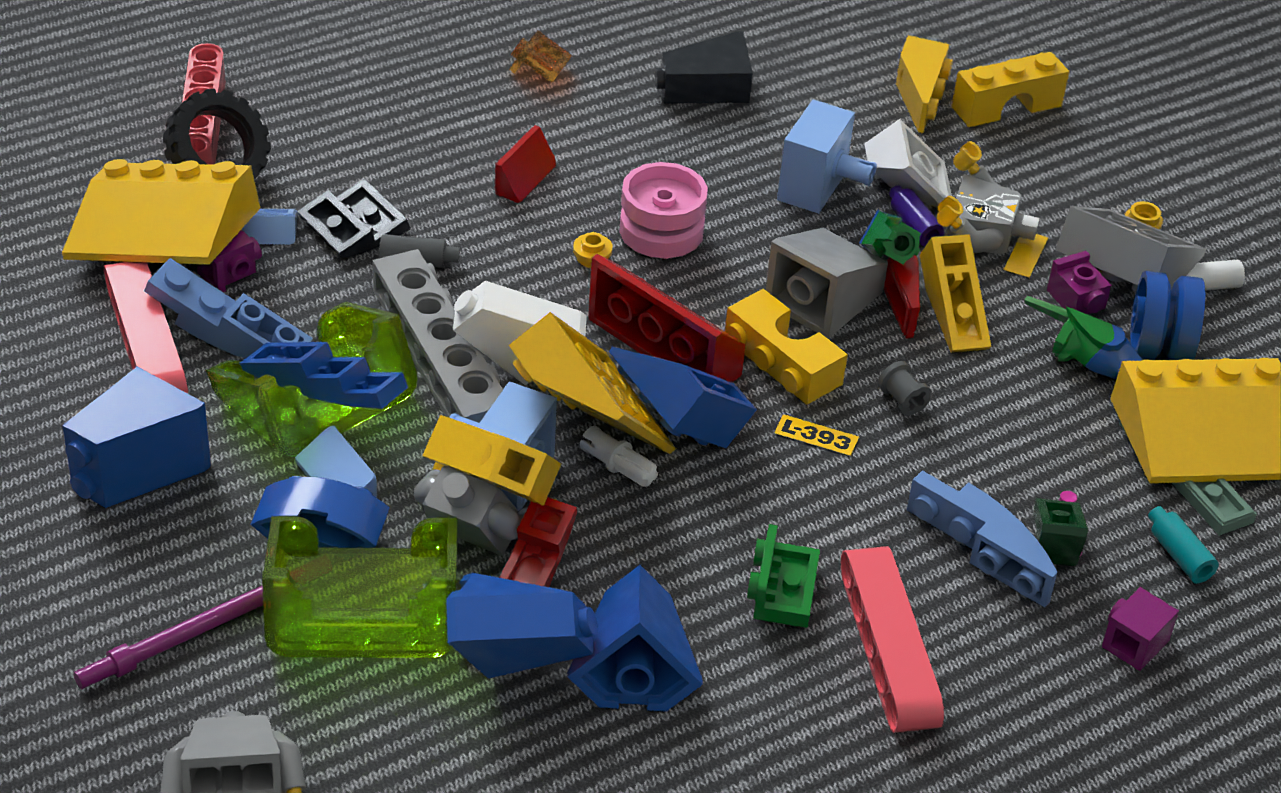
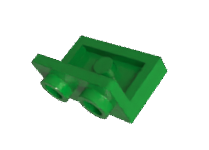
M769 524L766 540L757 539L753 566L761 567L760 573L751 571L747 599L756 600L753 619L808 628L820 549L776 542L778 525Z

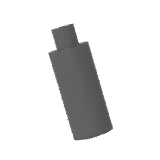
M381 235L379 258L418 249L426 263H432L435 268H444L445 262L459 263L460 247L446 246V239Z

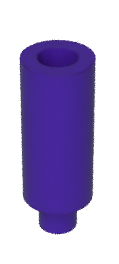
M901 185L891 188L889 192L892 198L891 208L902 218L904 224L921 233L919 242L922 246L925 247L931 237L944 236V227L938 223L936 217L912 189H904Z

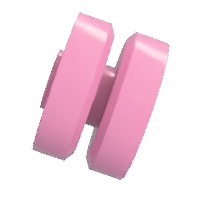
M665 162L644 164L631 170L624 178L622 187L619 233L624 243L638 253L655 258L680 257L694 251L703 241L708 187L703 177L685 166Z

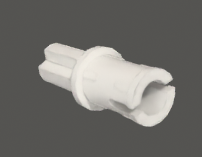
M591 426L583 434V437L589 439L592 443L581 440L580 448L606 463V468L610 472H620L643 487L649 486L653 480H656L658 476L656 464L632 450L631 443L625 440L619 442L597 426Z

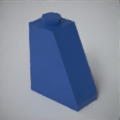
M641 565L605 591L595 612L598 631L593 636L594 654L573 659L567 672V677L600 708L619 709V703L647 705V710L668 711L703 685L702 676L671 595Z
M470 573L464 575L460 580L461 590L451 592L446 599L448 644L488 679L594 654L593 636L598 631L596 616L592 608L587 607L573 592Z

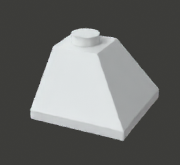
M901 119L864 144L867 156L866 161L877 163L875 179L881 178L891 188L896 185H901L904 189L910 188L921 201L934 207H938V204L947 196H952L945 162Z

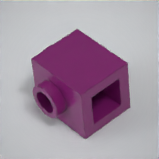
M1139 587L1127 600L1124 598L1119 599L1111 609L1101 647L1141 671L1170 641L1179 610Z

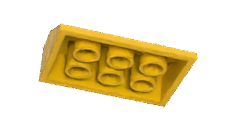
M117 159L107 162L104 168L90 180L62 251L64 260L165 263L171 258L179 264L210 265L261 209L251 165H235L231 161L219 162L214 165L199 164L197 161L163 164L160 160L128 163L127 160Z
M549 312L509 344V347L517 357L513 365L528 383L533 381L541 391L546 392L548 390L553 397L557 398V401L562 399L570 409L574 410L578 407L590 416L668 454L676 450L628 381L618 372L617 366L607 352L553 313Z
M1278 358L1122 361L1110 400L1149 483L1216 482L1217 479H1225L1226 481L1281 480V362Z

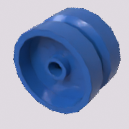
M1142 272L1132 309L1129 340L1142 360H1155L1159 356L1162 347L1166 360L1195 359L1205 311V283L1203 278L1182 275L1174 282L1171 289L1166 273Z

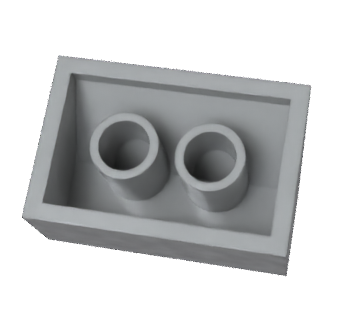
M1070 206L1055 250L1068 256L1087 251L1090 254L1089 262L1094 267L1101 269L1100 273L1105 279L1115 282H1122V279L1133 283L1131 289L1136 291L1144 271L1166 273L1172 289L1174 282L1180 276H1186L1202 259L1206 248L1111 209Z

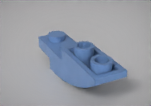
M171 258L147 281L144 292L179 314L175 325L214 347L242 358H247L266 343L312 342L313 340L312 337L245 293L235 301Z
M923 470L912 480L907 511L953 537L958 542L972 549L970 563L984 573L991 575L1044 608L1050 603L1057 570L1039 541L1008 509L969 482L960 491H957Z

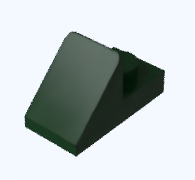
M1036 498L1033 514L1037 526L1035 538L1049 555L1053 564L1077 565L1088 533V527L1080 503Z

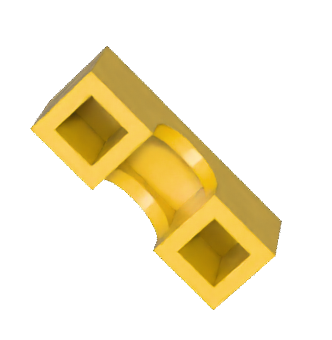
M1043 52L1037 55L958 71L951 107L968 127L999 121L1004 105L1013 96H1016L1030 113L1061 107L1070 71L1052 52Z
M764 288L727 307L725 332L746 345L744 355L806 405L843 385L848 354L820 332L806 339L787 338L791 309Z

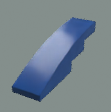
M328 342L266 343L240 362L243 371L277 387L312 399L344 406L383 409L408 388L403 372H370L365 357H333Z

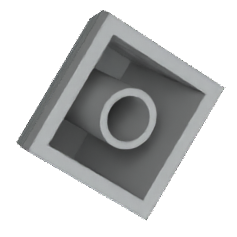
M825 228L775 238L771 242L765 290L791 309L790 318L817 333L820 332L829 339L883 292L888 262Z

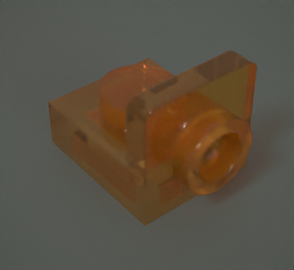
M537 30L529 41L522 38L511 55L516 60L509 70L515 74L521 65L526 63L539 75L553 83L572 55Z

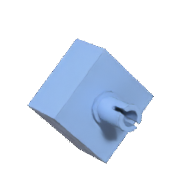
M814 99L810 102L784 139L777 195L778 201L819 214L843 177L870 186L875 177L877 163L849 155L855 112Z
M509 381L480 423L461 417L456 413H452L449 417L507 437L554 458L557 398ZM501 489L515 508L520 511L527 502V499Z

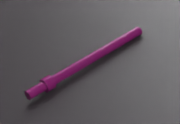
M322 557L131 646L124 643L107 651L105 658L73 672L74 679L78 687L84 689L114 674L119 678L136 670L137 664L331 574L333 572L332 565L328 558Z

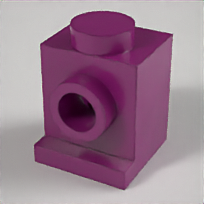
M241 229L210 265L197 264L198 274L206 282L224 293L226 292V285L256 273L255 261L262 258L260 245L254 237H249Z
M1087 251L1053 260L1047 291L1062 308L1066 309L1067 306L1082 313L1091 314L1106 309L1111 284L1089 262L1090 254Z

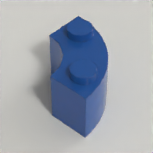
M292 476L266 486L250 525L283 552L295 548H314L331 553L346 563L377 545L390 507L374 497L373 493L364 487H355L327 478Z

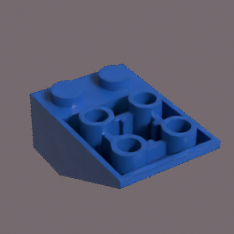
M611 347L609 353L619 364L618 372L628 381L636 384L640 389L638 394L640 399L658 411L662 416L660 420L662 426L675 436L680 437L682 434L691 436L702 445L706 446L708 443L727 448L757 411L732 382L681 363L616 347Z

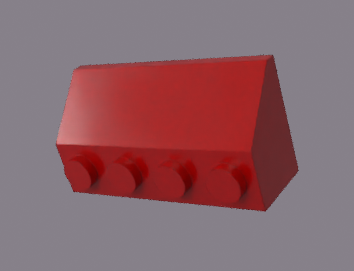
M599 254L592 257L588 320L640 354L681 363L729 382H733L742 376L746 346L744 343L626 268Z

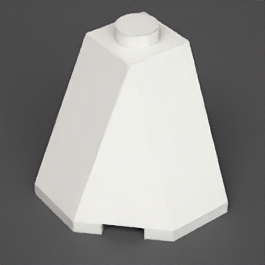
M484 281L472 291L467 290L462 293L454 305L453 331L524 385H527L528 382L514 367L513 362L517 357L509 347V344L549 312L553 313L584 337L586 335L587 316L583 312L488 281Z

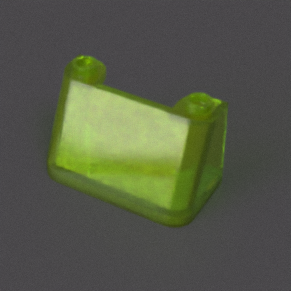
M345 301L322 314L317 325L319 342H328L333 357H365L370 372H403L408 388L383 409L351 407L303 396L300 387L293 385L282 387L277 385L275 377L267 374L255 380L252 374L242 370L241 361L237 360L224 361L207 369L206 372L216 396L270 448L279 454L296 457L328 427L334 425L342 434L401 403L413 394L418 381L417 371L399 314Z
M271 516L262 576L264 635L269 649L284 657L434 658L448 653L453 647L448 644L446 599L451 592L456 591L457 518L434 517L419 522L412 531L411 548H319L318 531L312 522L296 516Z

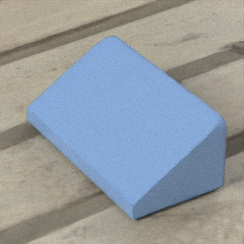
M260 209L242 230L249 237H254L259 244H294L296 240L297 210Z
M334 425L325 429L295 457L296 464L307 477L327 478L355 487H364L370 490L374 497L377 498V479L375 474Z

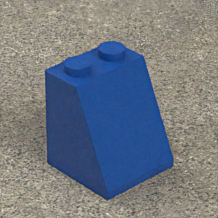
M138 366L62 425L72 489L80 497L91 499L104 508L205 472L211 467L205 403Z

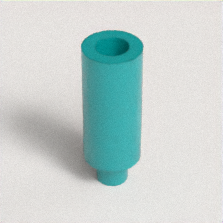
M1161 506L1155 507L1149 512L1148 518L1153 523L1151 528L1152 534L1193 583L1204 582L1216 573L1219 562L1176 512L1167 513Z

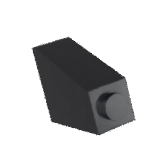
M736 31L662 53L661 67L655 68V89H661L664 104L750 103L753 71L744 31Z

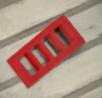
M913 255L903 265L889 257L887 259L888 265L884 292L905 338H913L920 311L919 261L917 256Z

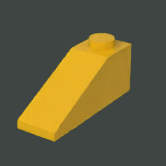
M970 234L931 237L920 253V261L926 292L950 352L990 349L992 346Z

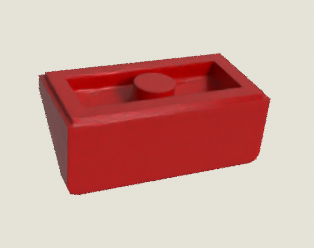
M534 125L495 164L496 195L520 203L556 166L555 157L539 126Z

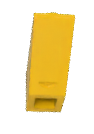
M908 35L900 55L896 85L917 131L923 133L928 119L935 120L939 100H942L946 80H949L953 59L947 58L949 44Z
M440 415L422 455L432 461L449 466L542 506L545 504L561 466V463L542 451Z

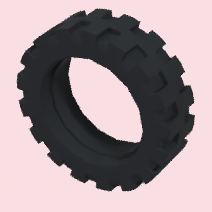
M206 89L202 94L196 92L189 96L174 110V113L166 121L165 126H167V130L163 133V143H166L167 148L164 150L167 161L171 160L172 164H179L184 161H197L199 164H207L199 158L193 149L189 130L194 118L201 115H213L227 121L240 135L244 147V157L241 165H251L255 179L268 162L266 155L271 149V142H267L269 131L267 125H262L260 121L261 114L256 108L252 110L248 106L250 102L245 98L240 97L238 99L233 96V92L223 90L220 93L216 92V89Z

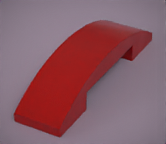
M547 497L544 506L531 501L517 528L518 541L499 578L549 587L573 528L578 512L577 507Z

